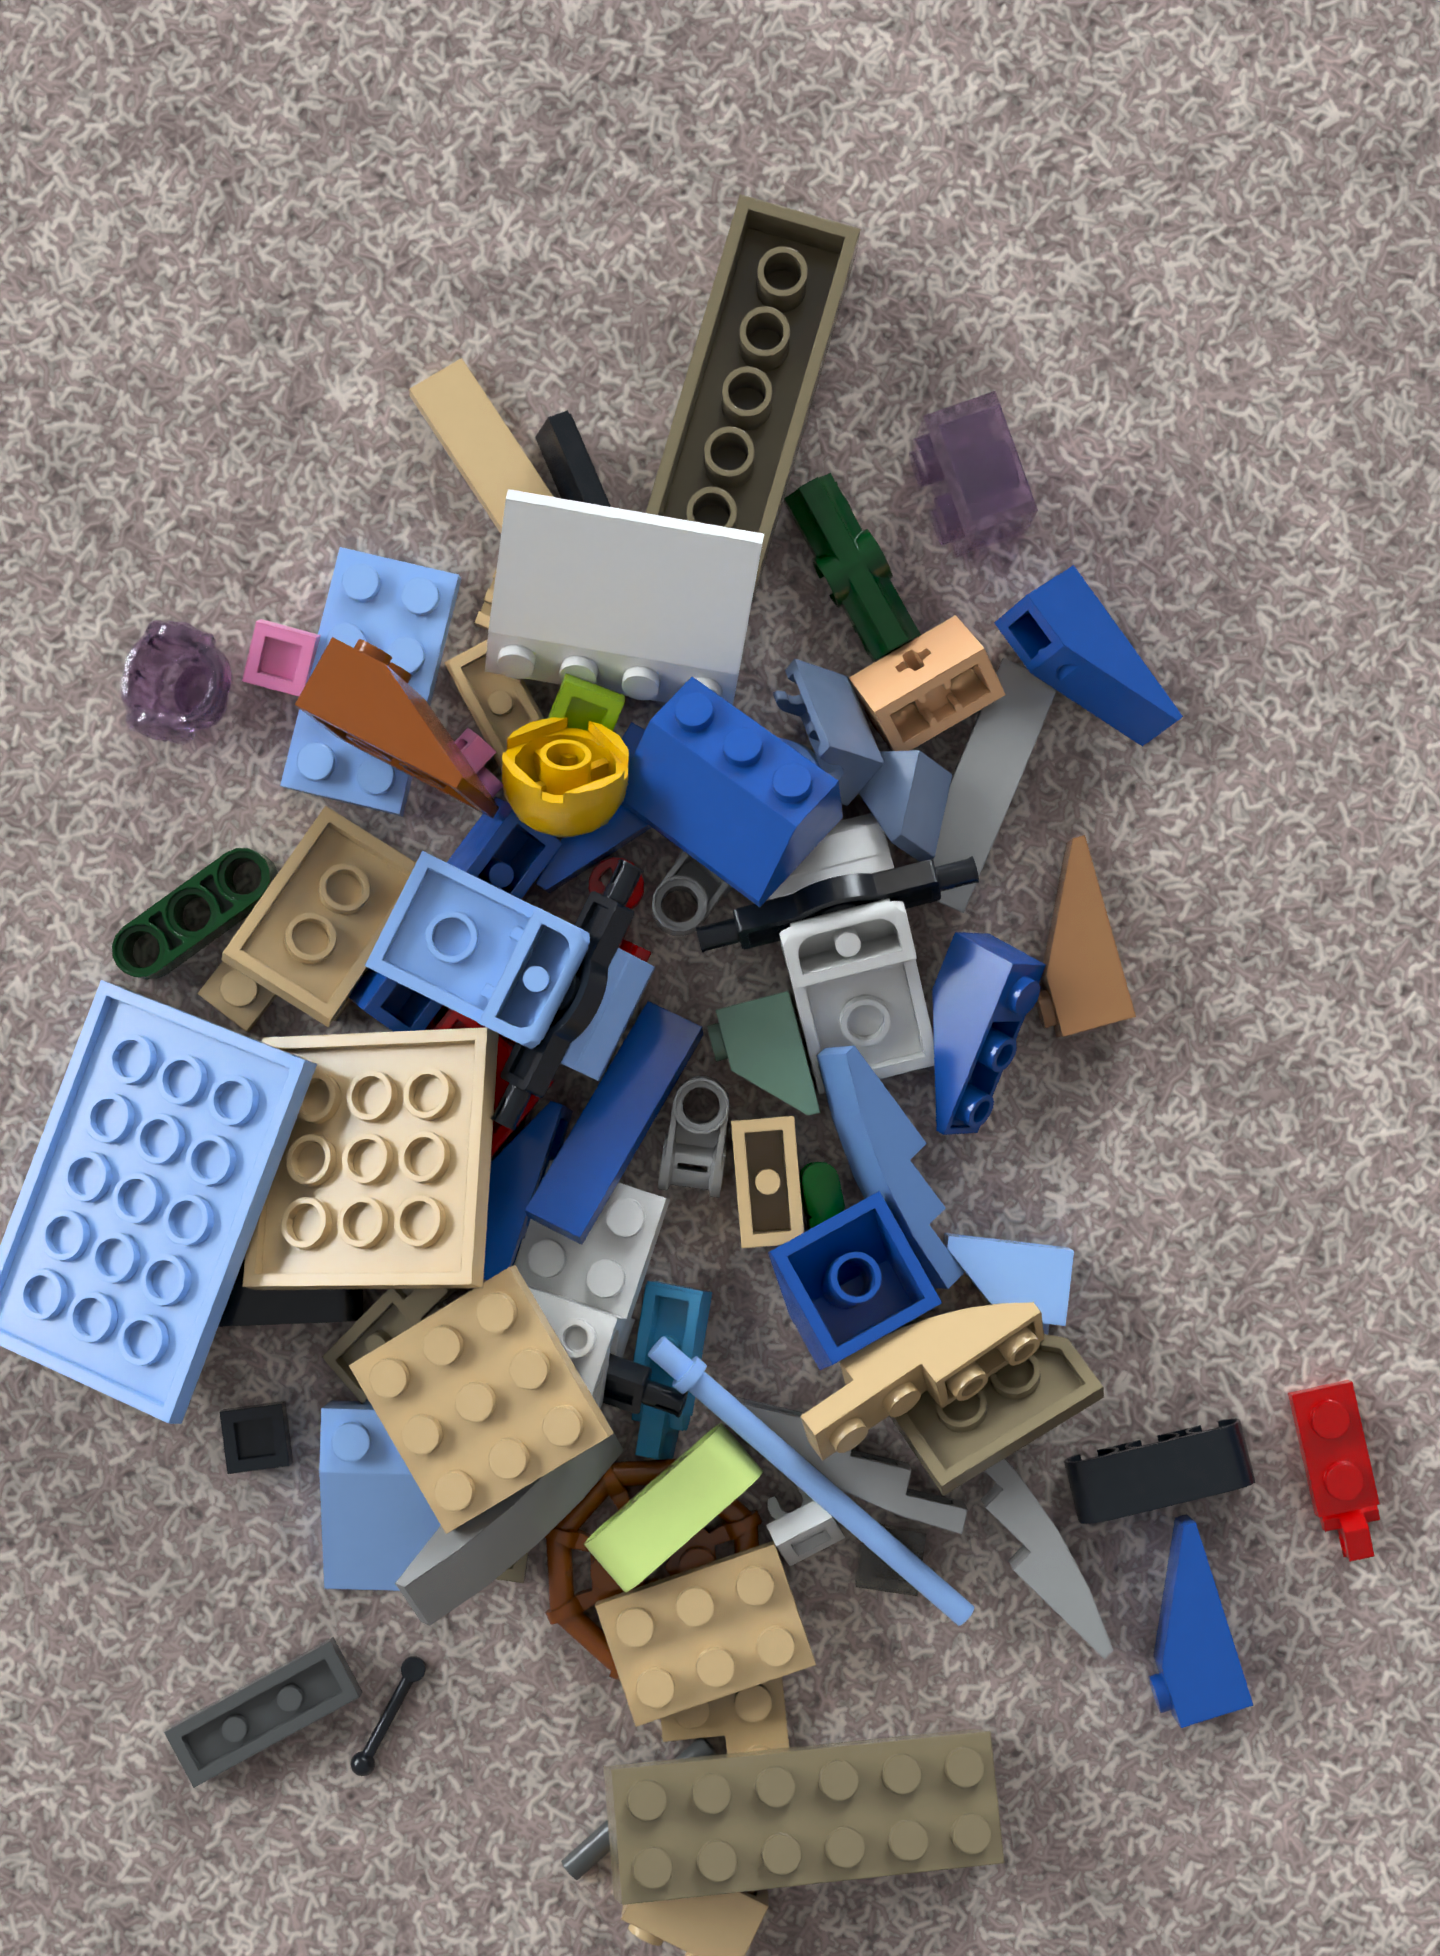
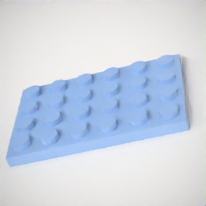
M101 980L0 1245V1346L166 1423L182 1424L317 1064L119 985Z

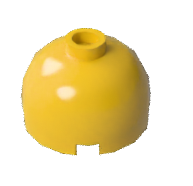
M552 717L530 722L511 733L507 739V750L505 753L502 752L504 796L519 820L536 831L555 837H573L593 832L607 824L624 801L628 786L629 749L618 734L599 723L588 721V731L579 728H568V718Z

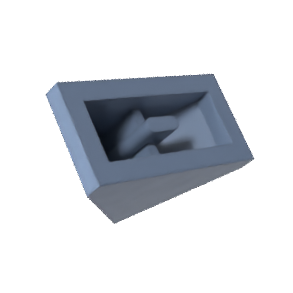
M920 750L879 751L884 764L862 788L859 794L891 843L919 862L931 860L935 857L953 774Z

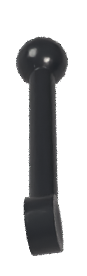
M410 1656L402 1663V1678L363 1751L356 1753L351 1759V1769L356 1775L367 1776L374 1770L375 1760L373 1757L413 1682L421 1680L425 1675L426 1664L420 1657Z

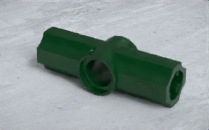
M831 473L807 482L785 497L784 503L814 555L812 563L820 579L826 578L833 592L829 595L836 607H843L853 625L855 633L858 634L867 655L870 656L873 663L921 635L890 580L893 578V575L880 546L868 529L862 530L852 512L850 504L839 489L837 481L835 482Z

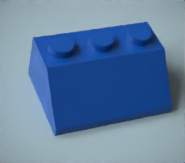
M693 676L650 719L628 766V786L624 801L621 804L758 907L765 903L843 818L840 787L837 779Z

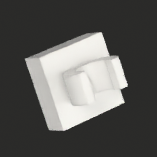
M799 1487L798 1490L803 1497L802 1506L790 1513L784 1512L775 1496L768 1499V1510L775 1521L766 1526L776 1547L789 1566L845 1538L837 1520Z

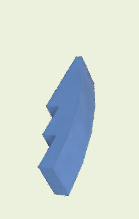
M855 1046L824 1048L817 1055V1060L832 1120L854 1179L864 1199L878 1191L881 1192L933 1287L949 1289L965 1272L929 1225L946 1208L910 1160L927 1143Z

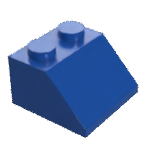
M880 1191L768 1252L789 1316L819 1370L841 1361L942 1304Z

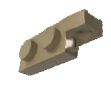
M458 1288L388 1289L322 1358L360 1403L364 1404L368 1401V1398L349 1365L445 1307L443 1302Z

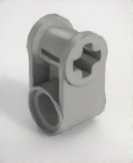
M681 850L675 860L676 863L657 886L652 898V915L655 923L663 932L672 936H686L694 933L696 926H702L722 897H726L733 889L732 886ZM685 891L691 894L698 906L695 916L683 923L668 919L663 913L661 904L669 893Z
M706 1075L694 1076L685 1080L678 1088L673 1101L669 1133L665 1135L658 1181L659 1190L667 1191L671 1185L708 1190L710 1197L720 1198L727 1150L725 1135L729 1114V1095L725 1087L717 1079ZM704 1087L712 1090L717 1095L720 1108L712 1119L697 1121L686 1113L684 1098L689 1091L695 1088ZM678 1163L705 1166L707 1169L680 1166Z

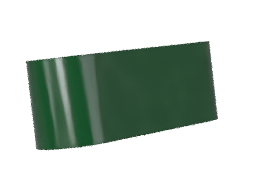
M235 848L226 852L121 928L115 935L112 943V957L117 967L125 974L142 979H158L169 974L248 917L278 874L274 863L267 856L248 848ZM254 861L261 870V882L254 892L241 895L234 887L233 875L241 864ZM203 897L210 907V919L204 928L198 931H190L183 921L184 908L191 900ZM152 934L159 943L160 953L157 960L151 966L141 968L134 960L133 947L141 936Z

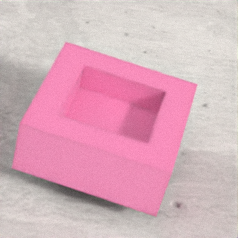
M263 619L256 621L242 681L299 697L309 680L321 635Z

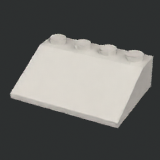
M508 489L488 629L485 672L501 674L513 679H530L559 685L562 684L567 673L636 700H652L667 703L693 676L733 705L764 534Z

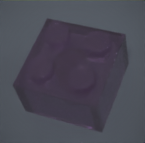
M996 391L924 415L917 438L913 439L915 450L909 452V457L919 486L922 488L930 485L935 497V509L930 510V517L939 543L942 546L951 543L955 556L959 557L1025 534L1038 509Z

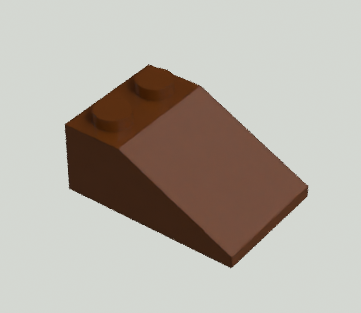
M332 637L297 699L295 706L338 739L494 818L499 809L498 805L427 701L408 684L412 675L392 663V657L362 639H358L353 648Z

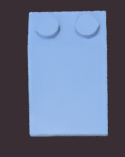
M331 1400L321 1408L319 1477L324 1589L400 1591L395 1584L441 1525L369 1401L361 1404L360 1401Z

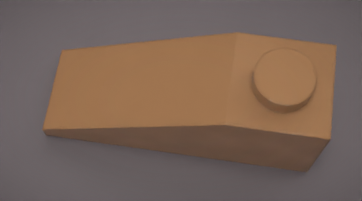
M1085 835L1071 839L1065 846L1043 963L1046 964L1041 977L1043 990L1040 991L1036 1002L1037 1012L1043 1028L1054 1026L1056 1037H1065L1136 1017Z

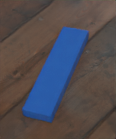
M647 1001L525 1209L528 1218L581 1245L584 1243L704 1035L702 1026Z

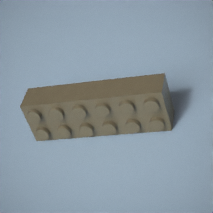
M740 194L646 513L764 534L752 598L754 602L856 257L861 229Z
M969 1729L603 1766L614 1899L622 1905L1004 1863L990 1731Z

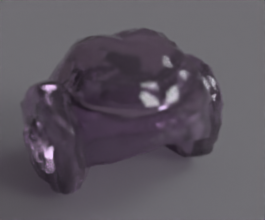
M152 620L148 624L145 634L133 645L127 656L121 679V699L127 710L126 724L130 731H135L153 740L170 741L185 745L194 739L197 730L210 728L219 723L227 711L228 695L233 685L234 677L229 660L223 652L215 647L216 639L213 634L202 632L187 622Z

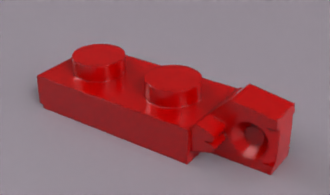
M1344 1380L1289 1392V1401L1315 1515L1320 1518L1323 1531H1338L1343 1557H1347L1349 1562L1374 1557L1370 1530L1367 1523L1380 1520L1377 1505H1380L1353 1382Z

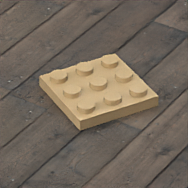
M516 1265L508 1267L484 1282L483 1288H474L349 1365L446 1534L614 1434Z

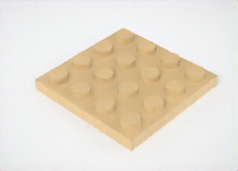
M483 1027L263 1037V1043L316 1063L317 1066L246 1251L243 1287L254 1290L483 1288L493 1120L491 1116L494 1114L499 1033Z

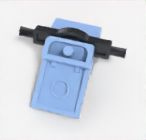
M422 851L365 964L366 967L516 1042L500 1075L501 1079L509 1082L493 1116H491L492 1120L507 1128L516 1130V1125L531 1094L543 1098L560 1063L600 1081L655 970V966L618 948L634 917V911L626 907V904L641 874L644 872V870L622 859L618 860L619 863L603 895L595 891L591 892L575 925Z

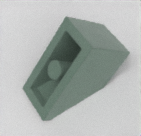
M789 991L715 1010L719 1023L708 1025L707 1029L716 1062L728 1059L732 1072L808 1116L821 1113Z

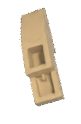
M1034 1302L1000 1303L965 1308L908 1325L872 1342L839 1361L846 1386L801 1415L808 1442L823 1461L836 1451L838 1453H845L855 1448L865 1439L870 1428L888 1416L899 1417L911 1410L925 1391L929 1392L941 1409L956 1399L964 1401L973 1397L986 1385L988 1377L1007 1364L1015 1366L1023 1363L1037 1351L1040 1342L1045 1339L1041 1311Z

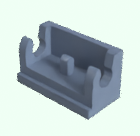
M794 659L785 672L788 679L798 685L801 694L791 696L785 691L773 692L774 699L779 709L801 717L820 768L839 781L841 804L848 806L884 764L848 676Z

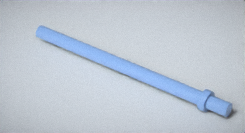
M665 1336L655 1343L649 1351L648 1357L674 1378L672 1386L681 1394L689 1391L954 1623L960 1626L969 1619L974 1611V1606L709 1376L705 1372L707 1364L697 1356L690 1359Z

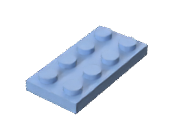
M340 547L318 635L321 636L310 676L332 637L353 648L358 639H362L392 657V663L409 672L412 677L408 684L430 706L462 578L459 574ZM299 709L280 786L403 817L413 777L338 739Z

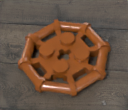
M676 1459L614 1462L585 1498L545 1536L550 1609L545 1614L550 1624L557 1623L610 1671V1678L619 1681L620 1679L604 1631L583 1612L596 1604V1601L624 1591L590 1553L592 1588L574 1594L572 1549L589 1552L583 1544L590 1534L579 1528L608 1496H610L619 1510L630 1500L628 1486L648 1485ZM738 1499L734 1500L718 1514L724 1522L710 1531L706 1527L702 1528L669 1557L665 1564V1569L670 1574L669 1576L715 1561V1545L734 1539L735 1554L759 1546L758 1525L763 1521L758 1511H750ZM654 1577V1578L650 1579L648 1582H646V1581L643 1580L642 1582H640V1583H639L636 1587H634V1588H637V1587L646 1585V1584H648V1583H651V1582H654V1581H657V1580H660V1579Z

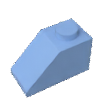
M944 1233L943 1244L990 1305L1034 1302L1042 1314L1044 1334L1048 1335L1049 1324L1066 1326L1074 1250L1062 1246Z

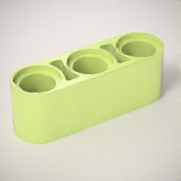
M720 1423L701 1437L589 1536L583 1545L621 1589L627 1593L648 1577L745 1492L761 1476L763 1470L728 1429Z

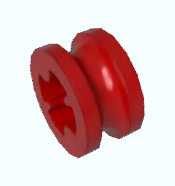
M613 857L601 861L593 869L589 877V892L595 891L603 895L606 887L600 879L609 870H612L614 873L619 859L633 865L634 863L624 858ZM642 874L626 904V907L634 909L644 895L645 883Z

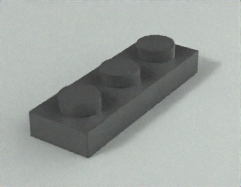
M334 1637L176 1722L169 1726L164 1733L193 1788L354 1701L361 1696L363 1691Z

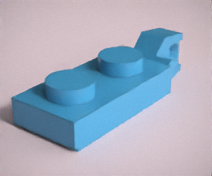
M647 1281L633 1362L651 1368L652 1381L674 1388L672 1386L674 1378L648 1357L651 1348L663 1336L690 1359L697 1356L702 1360L712 1298L711 1291L659 1281ZM687 1391L686 1404L679 1418L643 1405L639 1414L632 1413V1420L640 1422L635 1455L656 1460L672 1459L674 1457L679 1430L687 1431L690 1416L693 1415L695 1397L689 1391Z

